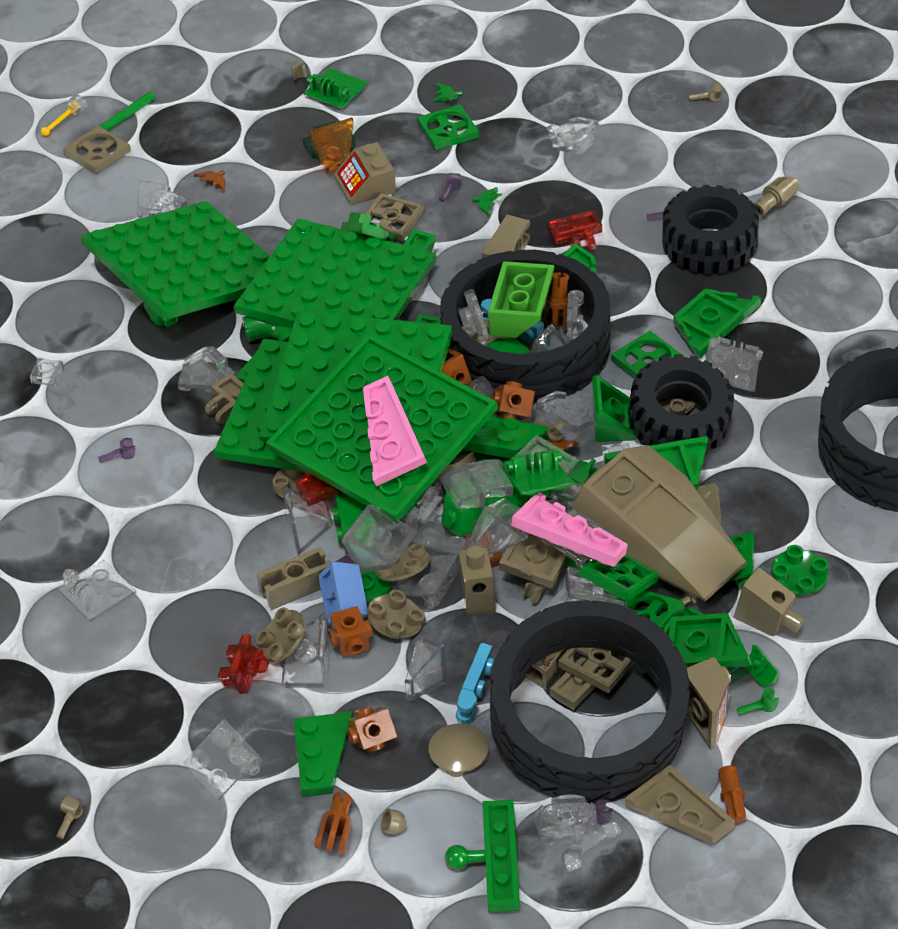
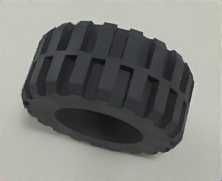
M703 185L700 188L696 186L691 187L686 192L683 190L668 202L663 212L662 243L664 252L673 263L677 262L678 267L683 270L687 268L694 274L700 272L711 276V273L722 275L729 270L731 272L736 271L740 265L743 267L756 253L759 213L756 210V206L743 193L738 194L737 190L733 188L726 189L721 185L716 187ZM702 229H717V231H707Z
M675 354L672 358L664 356L659 358L658 362L654 360L648 363L646 369L643 368L638 372L631 387L628 421L630 427L634 429V435L638 440L643 439L644 446L707 436L708 442L705 454L709 453L710 447L712 449L718 447L729 430L734 407V392L731 390L729 380L723 378L724 373L718 368L714 369L712 363L706 360L702 362L698 360V357L692 355L688 358L683 357V354ZM668 398H685L698 404L703 411L687 416L676 415L665 410L659 402Z

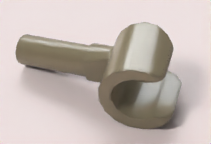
M296 59L295 66L291 67L293 79L306 78L305 65L300 64V60Z
M714 83L710 86L709 91L689 95V99L691 101L709 98L712 102H718L723 92H720L722 85Z
M536 420L535 424L549 427L547 435L552 441H559L565 436V434L558 431L565 427L564 422L558 421L555 424H548Z
M528 581L522 597H531L530 602L538 603L541 592L548 587Z
M70 795L66 796L61 803L60 809L66 815L56 835L59 839L64 838L73 819L79 818L83 813L79 800Z

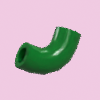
M248 316L242 317L248 342L264 338L284 342L289 341L292 328Z

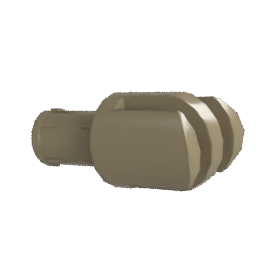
M791 176L778 177L766 186L762 192L763 196L753 203L756 206L759 217H763L772 207L780 208L798 191V180Z

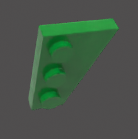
M353 711L293 719L302 797L333 793L341 765L340 759L348 740L347 728L350 727L348 719L353 717Z

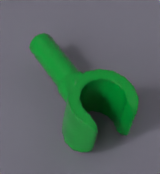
M773 688L764 689L760 700L737 708L738 715L756 709L773 712L779 701V698L772 699L775 690Z

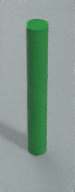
M151 91L105 121L100 127L106 131L111 130L155 100V95Z

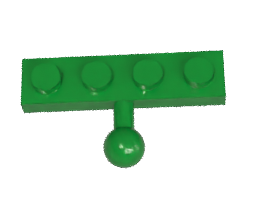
M513 800L482 801L485 850H467L461 845H453L445 852V862L453 870H461L468 863L486 862L488 912L520 911Z

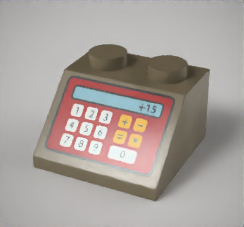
M378 142L355 148L334 173L335 180L351 206L376 199L380 193L385 195L396 193L394 168Z
M715 657L687 668L690 685L688 687L690 694L687 717L710 750L716 748L727 717L728 702H730L728 692L731 677L725 666L721 667Z

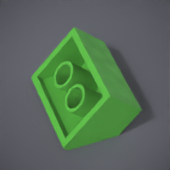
M503 261L488 310L490 336L517 338L540 321L553 277L554 265Z

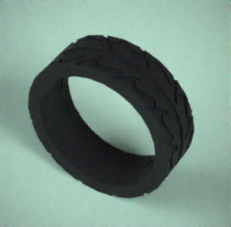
M536 249L496 253L479 259L477 263H471L459 271L448 283L450 286L445 288L440 301L441 324L452 325L453 333L449 348L463 354L472 380L466 386L490 399L493 391L498 386L506 384L507 381L522 384L523 389L535 391L532 405L561 400L592 383V377L599 375L604 369L602 368L603 364L606 365L610 354L609 293L604 282L596 273L576 259ZM503 261L554 265V273H561V278L563 273L568 274L567 296L571 299V311L579 315L588 325L577 338L563 346L549 351L527 354L502 352L489 348L472 339L462 329L476 315L483 312L480 305L482 301L486 299L492 300ZM553 278L551 280L547 297L552 294Z
M889 347L869 351L855 357V360L848 361L837 369L827 382L829 385L828 387L825 386L821 400L818 449L820 460L826 473L842 490L855 499L876 508L879 506L884 510L898 512V458L888 457L869 449L858 442L843 424V421L851 413L864 405L879 400L898 398V347L896 349Z
M589 600L560 603L547 607L542 612L539 611L522 621L503 642L494 661L490 682L492 736L499 753L505 756L503 758L516 776L532 788L540 789L539 792L561 801L598 804L611 803L626 798L668 765H671L682 744L690 694L688 687L690 685L686 664L678 648L673 646L674 642L660 626L644 615H637V611L616 603L597 600L590 603ZM577 647L601 648L629 658L650 675L661 692L665 702L666 715L655 732L633 749L618 755L600 758L576 757L545 745L525 728L516 715L510 698L518 680L530 666L545 656L560 650Z

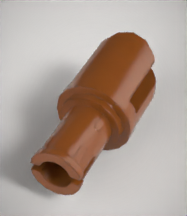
M554 273L552 277V294L546 298L544 328H549L552 320V328L558 330L563 315L562 330L569 331L571 299L567 296L569 275L563 273L561 278V273Z
M337 792L333 795L330 810L325 812L321 818L314 843L315 848L320 849L324 833L327 832L329 838L326 851L332 852L336 836H341L338 854L345 852L352 825V820L348 816L352 797L348 793H345L343 802L340 801L342 792Z

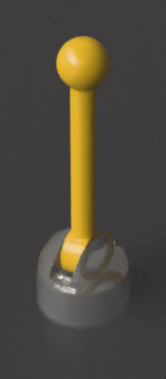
M78 94L72 96L67 102L68 110L48 127H43L40 131L41 134L48 136L50 130L69 114H82L88 108L86 101Z

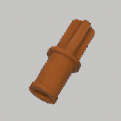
M728 765L720 768L718 772L722 788L720 799L725 803L727 814L735 820V824H739V822H743L746 819L743 803L745 793L739 784L737 768Z

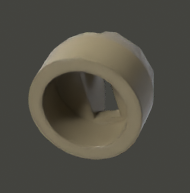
M386 809L381 817V831L383 833L394 835L401 833L405 829L406 820L402 812L394 809Z

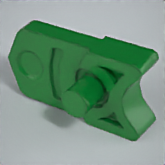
M752 645L749 655L752 663L751 666H746L745 669L750 672L762 687H769L776 683L780 673L763 650L757 645Z

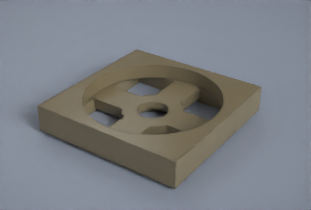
M97 126L63 148L66 157L97 174L129 153L131 147L129 143ZM99 137L105 140L101 144L95 145L92 143ZM113 146L117 147L112 154L107 152ZM83 148L88 153L81 157L77 152ZM98 149L102 150L100 153L93 152Z
M380 193L365 214L381 217L382 220L379 222V225H382L384 230L395 235V240L403 242L424 214L425 209L424 205ZM402 209L408 210L411 216L402 214ZM388 214L396 215L394 218L387 217ZM395 222L404 224L400 230L390 227Z
M577 647L568 649L559 659L558 667L609 693L634 661L627 657H624V660L621 661L611 656V651L601 648ZM576 651L588 657L587 662L583 666L574 662L573 657ZM601 653L605 658L603 660H596L594 655ZM602 666L614 670L609 677H602L594 673L598 667Z

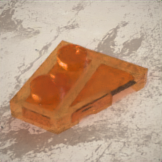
M352 117L309 131V137L326 173L337 170L350 155L354 127Z

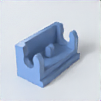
M331 561L318 575L327 625L331 626L330 613L358 606L362 618H366L368 608L359 565Z

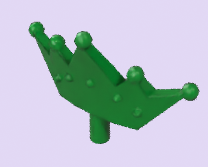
M436 83V86L440 89L436 94L440 95L433 99V101L442 100L445 102L457 99L458 96L462 95V91L454 92L452 87Z
M498 187L483 191L480 197H472V201L479 202V209L486 213L487 216H491L488 209L495 205L493 201L502 196V193H498Z

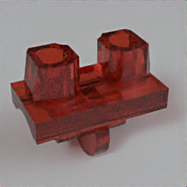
M250 634L242 635L239 644L228 646L226 658L231 666L221 667L218 673V678L224 686H235L240 694L248 693L253 677L257 673L266 672L269 666V661L264 656V651L257 649L252 644Z

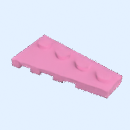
M386 376L363 387L366 417L369 426L367 428L368 438L371 445L370 457L373 464L372 475L375 485L378 486L427 463L389 377Z
M541 492L534 495L512 517L511 526L521 529L525 533L546 539L552 544H558L573 550L577 554H583L598 560L605 565L614 567L627 551V543L600 527L594 529L589 527L587 520L580 515L572 517L565 512L566 507L558 502L552 505L545 500L546 495Z

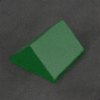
M598 375L592 377L595 442L634 441L637 438L633 433L634 429L630 427L628 421L630 397Z

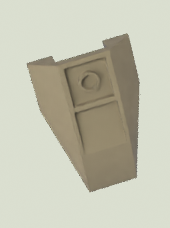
M649 445L625 448L582 486L569 513L572 517L580 515L587 520L589 527L593 529L600 527L627 543L625 555L656 571L659 574L658 579L703 601H707L746 565L745 559L689 479Z

